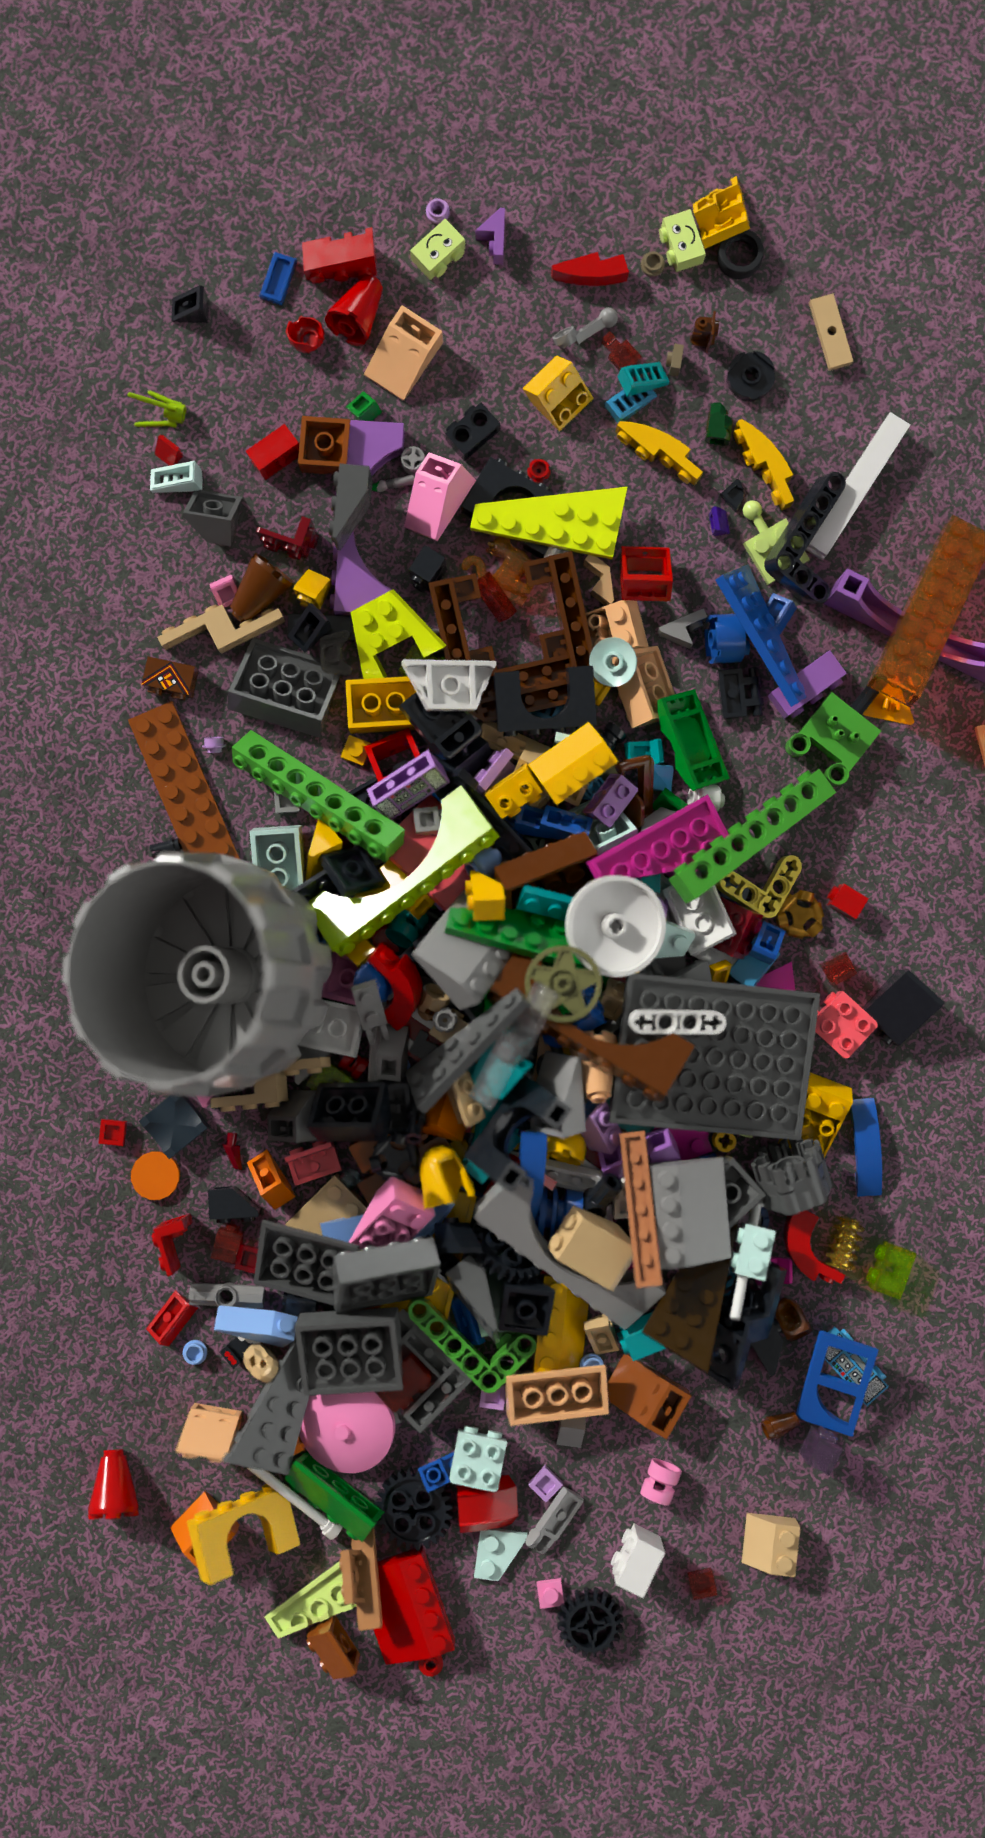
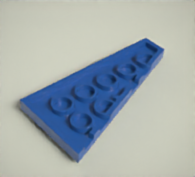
M749 564L718 577L715 581L791 707L807 697L805 688L796 674L775 626V620L768 610Z

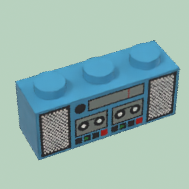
M835 1326L828 1332L853 1340L844 1329L839 1331ZM828 1346L825 1360L842 1379L860 1385L867 1358ZM877 1366L872 1370L863 1400L866 1406L889 1387L883 1381L886 1376Z

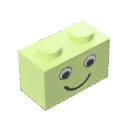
M691 209L663 218L662 226L659 229V236L661 242L667 244L668 251L666 255L669 265H674L675 271L678 272L703 264L706 253Z
M444 219L410 250L411 260L429 280L435 276L440 277L447 270V265L452 260L456 262L463 256L465 252V239Z

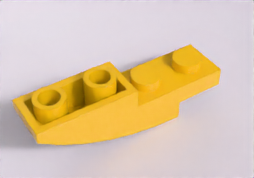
M743 419L738 420L733 435L736 443L743 446L745 451L743 452V458L746 465H751L753 471L763 468L761 471L762 478L766 484H770L773 490L771 492L772 500L776 506H780L781 511L791 507L794 499L787 482L791 480L793 473L786 460L761 431Z
M620 421L617 424L615 431L617 438L623 444L633 446L639 458L642 460L648 459L652 462L659 456L660 462L669 469L671 467L678 472V477L684 483L689 484L690 482L695 485L700 480L703 471L687 459L691 449L681 441L647 425Z

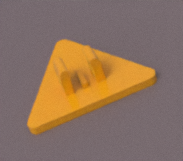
M894 675L881 689L880 693L863 713L864 716L908 725L914 724V719L898 675Z

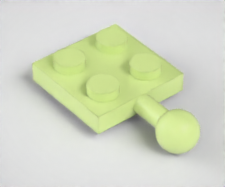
M748 501L743 507V515L748 520H753L760 534L749 539L743 545L765 582L769 585L775 579L766 572L764 562L789 522L785 518L768 528L761 516L762 507L760 503ZM791 539V546L794 548V542ZM804 552L799 560L802 563H806L810 559L807 553ZM778 559V565L781 568V561Z

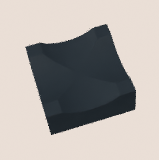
M170 1095L139 1120V1123L154 1138L168 1159L174 1157L211 1127L191 1101L182 1095Z

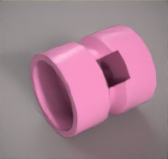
M653 1458L647 1471L650 1477L644 1479L640 1493L653 1502L670 1505L675 1493L673 1486L678 1484L682 1470L674 1464Z

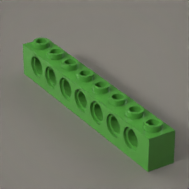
M250 730L232 746L233 763L237 768L253 775L257 781L265 783L275 793L282 794L295 806L303 808L315 819H320L329 825L333 831L340 832L353 844L366 849L373 857L386 862L404 844V828L254 731Z
M818 769L813 773H810L809 770L804 772L797 778L799 782L796 785L790 783L780 790L782 795L777 799L773 796L762 804L765 808L761 811L755 809L746 815L747 821L741 825L738 822L727 830L729 835L725 838L720 835L709 843L711 845L710 849L705 851L703 848L692 856L694 861L690 864L684 862L673 870L675 875L668 880L685 904L698 898L834 795L836 791L821 770ZM784 804L788 806L789 811L786 810ZM767 816L771 819L772 825L768 822ZM750 829L754 832L755 837L751 836ZM732 842L736 845L737 851L733 849ZM714 855L719 859V865L714 861ZM696 869L701 872V878L696 875Z

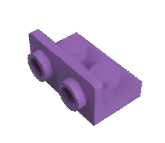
M610 774L582 813L587 817L598 819L606 827H612L638 792V788L622 774Z

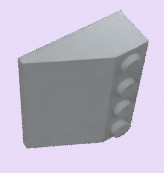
M462 890L412 953L414 958L459 1010L479 1004L513 955V952L444 933L450 908H467L465 890Z
M723 1157L649 1163L661 1269L689 1267L731 1258Z

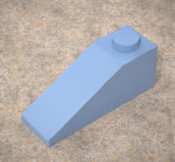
M220 1305L218 1306L214 1331L283 1348L294 1341L295 1325L298 1317L271 1310Z

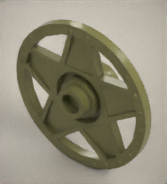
M561 945L548 948L538 954L528 967L525 976L527 998L532 1007L541 1016L549 1020L571 1022L580 1019L593 1009L600 997L602 987L600 971L594 960L587 953L576 947ZM559 951L553 968L537 966V963L546 955ZM572 952L583 957L593 970L575 969ZM531 978L545 988L538 1003L535 1002L531 992ZM596 983L594 997L586 1007L581 991ZM562 1003L574 1015L560 1017L548 1012Z

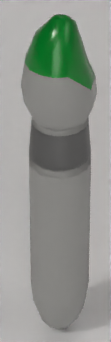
M416 474L386 481L380 480L372 485V491L383 492L386 489L413 485Z

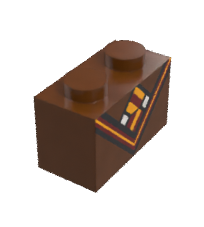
M148 656L141 685L148 689V693L162 696V692L171 694V698L185 701L186 697L193 699L199 670L195 666Z

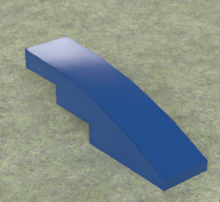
M524 804L520 807L522 810L512 818L505 817L519 834L564 840L572 834H579L584 831L589 835L593 818L546 805L545 810Z

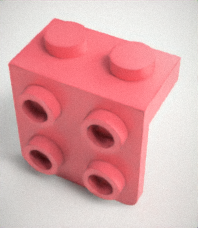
M838 991L836 994L831 992L823 1001L826 1005L820 1012L818 1011L815 1033L840 1056L849 1058L877 1028L878 1023L844 991Z

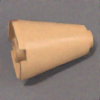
M594 1031L584 1032L599 1040L618 1044L617 1037L608 1031H602V1035H594ZM568 1047L571 1056L579 1057L575 1050ZM581 1058L582 1084L586 1099L591 1100L595 1104L604 1103L611 1096L614 1074H607L599 1068L598 1064Z

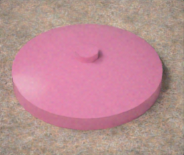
M381 1391L310 1395L299 1435L308 1453L321 1465L341 1473H359L376 1466L386 1456L394 1440L396 1423L391 1405Z

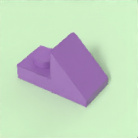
M499 208L475 231V240L489 241V256H493V264L503 265L505 208Z

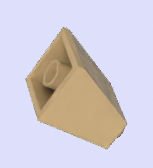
M572 1206L547 1246L559 1262L611 1291L615 1289L633 1261L631 1239L617 1223L576 1206Z

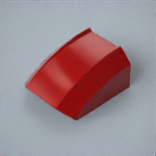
M509 1475L500 1476L499 1486L495 1492L457 1484L460 1533L511 1525L518 1517L517 1486Z

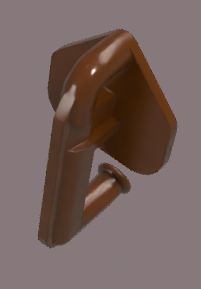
M649 755L626 759L614 764L617 773L622 775L628 770L638 768V792L623 810V813L637 828L638 833L641 832L644 819L653 813L654 759Z

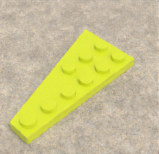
M627 487L475 504L470 530L613 559Z

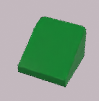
M364 391L346 406L359 421H373L382 413L377 402Z

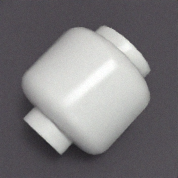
M713 784L695 791L690 789L688 792V805L708 795L717 812L724 806L725 795L722 794L718 785Z

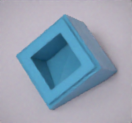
M654 764L653 791H663L665 787L671 791L674 766Z

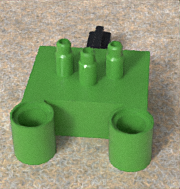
M869 683L851 706L831 692L801 730L787 740L785 747L787 753L792 757L798 758L809 751L811 744L835 762L824 772V776L831 786L837 787L844 784L849 778L850 770L881 732L880 729L862 716L880 693V689L875 684ZM794 740L802 742V751H797L793 748ZM833 769L840 772V781L832 779L831 771Z

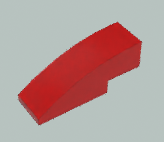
M598 252L554 264L551 267L552 279L580 286H603L627 281L629 274L624 254L600 261Z

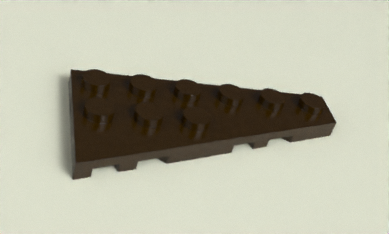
M738 1222L729 1229L731 1256ZM731 1258L679 1268L667 1288L666 1294L661 1298L642 1330V1334L707 1374Z

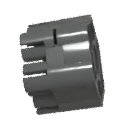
M803 1138L801 1140L789 1139L793 1151L791 1152L787 1139H783L779 1142L783 1156H781L778 1144L771 1143L768 1146L772 1160H770L765 1145L758 1149L759 1157L755 1158L754 1162H751L757 1185L766 1194L762 1198L765 1209L785 1215H794L822 1205L827 1201V1196L833 1185L819 1140L813 1142V1139L804 1141Z

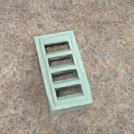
M195 461L151 470L150 491L152 493L202 490V469ZM161 475H164V483L160 482ZM170 475H173V481H170Z

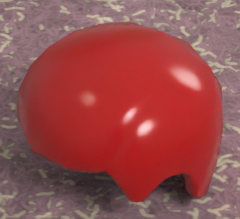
M300 316L294 323L289 321L285 331L291 346L302 353L315 351L323 344L325 338L322 324L311 317ZM310 333V336H309L307 342L304 343V341H303L304 336H305L306 334Z

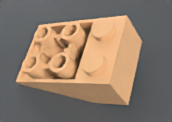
M402 305L388 325L364 376L404 401L443 344V332Z
M620 600L585 613L593 648L601 640L610 637H617L627 641L633 649L649 647L637 601Z
M194 1403L189 1411L176 1452L182 1453V1456L186 1458L201 1456L207 1457V1460L210 1462H222L221 1460L224 1455L230 1452L236 1442L234 1438L240 1428L242 1411Z

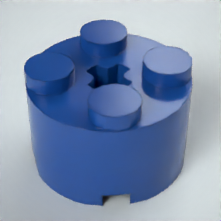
M718 614L707 617L706 623H710L709 629H704L706 656H711L712 658L709 660L710 664L737 663L743 660L744 655H749L750 643L746 640L745 629L736 614Z

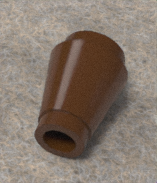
M794 1411L767 1416L764 1421H761V1427L768 1440L774 1439L775 1441L800 1425Z

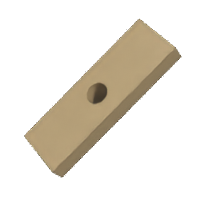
M834 294L811 299L809 305L828 370L852 365L853 358ZM827 331H832L834 335H829Z

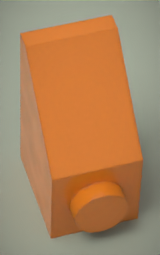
M268 1149L247 1162L260 1195L274 1210L295 1197L289 1181Z

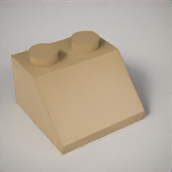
M747 1513L742 1563L768 1574L795 1577L800 1525L797 1520L790 1517Z

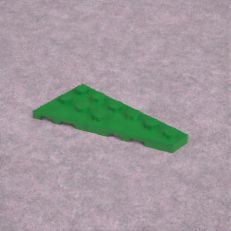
M450 908L444 933L531 958H535L542 951L554 946H569L564 920L520 909H504V920L474 921L473 913L468 911V908ZM559 951L546 955L541 961L554 964ZM573 955L575 969L589 970Z

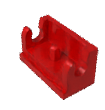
M283 424L245 452L263 479L267 480L298 458L299 442L288 427Z

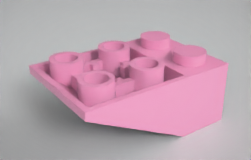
M428 453L415 475L404 527L438 541L476 482L475 478L462 464Z
M391 1176L374 1195L349 1243L357 1244L359 1249L363 1250L368 1246H387L395 1241H400L401 1243L409 1242L435 1217L434 1208L424 1209L423 1191Z

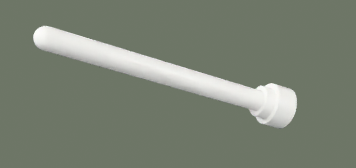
M247 1467L252 1473L318 1523L322 1534L328 1539L333 1540L342 1530L340 1524L332 1523L326 1516L312 1507L270 1472Z

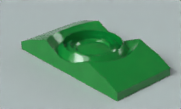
M695 689L657 700L660 729L671 742L672 749L675 752V768L690 789L695 791L730 779Z

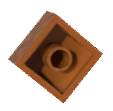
M302 416L298 465L302 473L329 474L339 471L340 464H347L350 419Z
M336 1615L318 1622L309 1628L306 1639L308 1647L313 1653L316 1652L318 1654L320 1665L326 1674L330 1673L333 1680L352 1677L357 1674L360 1653Z

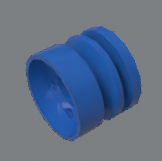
M543 1188L540 1208L535 1222L542 1236L544 1235V1228H549L548 1239L551 1240L555 1235L556 1229L560 1227L572 1206L583 1209V1191L566 1189L563 1200H559L557 1188L553 1189L551 1199L547 1198L548 1188Z

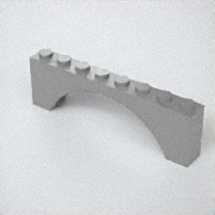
M526 1174L512 1193L496 1183L475 1204L474 1219H476L480 1226L487 1227L495 1233L499 1240L510 1244L518 1254L526 1256L537 1268L545 1270L557 1283L564 1284L576 1297L584 1299L595 1311H600L614 1325H619L624 1330L631 1326L666 1294L663 1277V1285L636 1288L634 1268L626 1270L615 1289L611 1291L559 1262L547 1248L549 1243L541 1235L534 1222L530 1207L533 1195V1179Z

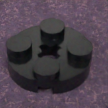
M758 351L738 354L728 368L726 381L729 389L736 397L749 402L765 397L775 382L773 362L768 356ZM754 371L756 373V380H747L745 373H752Z

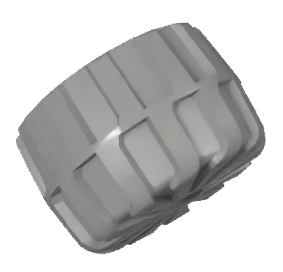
M161 853L154 862L128 863L108 876V883L90 902L83 903L73 922L75 931L68 956L63 958L62 982L67 985L72 1011L69 1019L78 1039L85 1040L101 1059V1068L119 1081L145 1083L151 1092L168 1095L209 1097L242 1090L255 1085L256 1081L266 1076L284 1071L301 1057L298 1045L306 1033L323 1024L329 1004L321 999L323 983L327 981L333 965L330 946L319 944L316 936V912L303 895L286 889L281 885L276 874L257 865L217 853Z

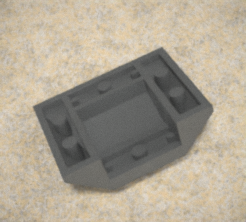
M402 1308L399 1311L401 1327L403 1390L383 1392L403 1411V1417L421 1433L472 1380L411 1320L408 1312Z

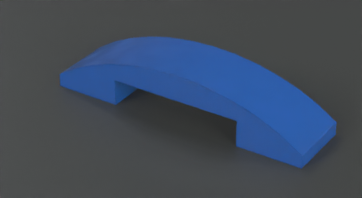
M874 1098L853 1099L850 1115L854 1134L857 1197L882 1195V1152Z
M521 1132L519 1166L527 1172L526 1175L533 1179V1195L530 1207L534 1222H536L544 1185L547 1134Z

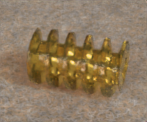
M836 1215L835 1218L841 1221V1224L833 1225V1228L839 1231V1234H831L830 1236L836 1240V1243L828 1244V1247L833 1249L834 1253H826V1256L832 1260L826 1264L843 1270H855V1265L850 1261L858 1260V1256L852 1252L860 1251V1246L854 1242H861L863 1240L857 1232H864L865 1228L859 1224L862 1223L861 1221Z

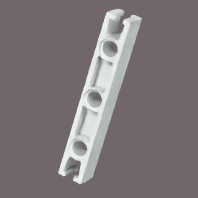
M891 412L888 414L846 479L844 491L806 548V551L823 561L908 430L909 423Z

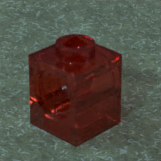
M840 952L819 964L830 985H837L858 974L846 952Z
M226 1223L225 1227L221 1226L218 1229L211 1258L232 1264L236 1263L240 1244H242L245 1234L244 1231H240V1226Z

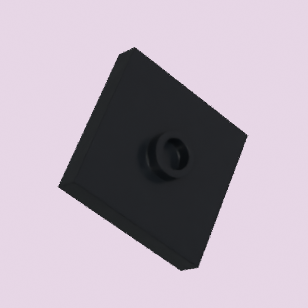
M361 846L321 854L318 859L342 897L381 888L386 882Z

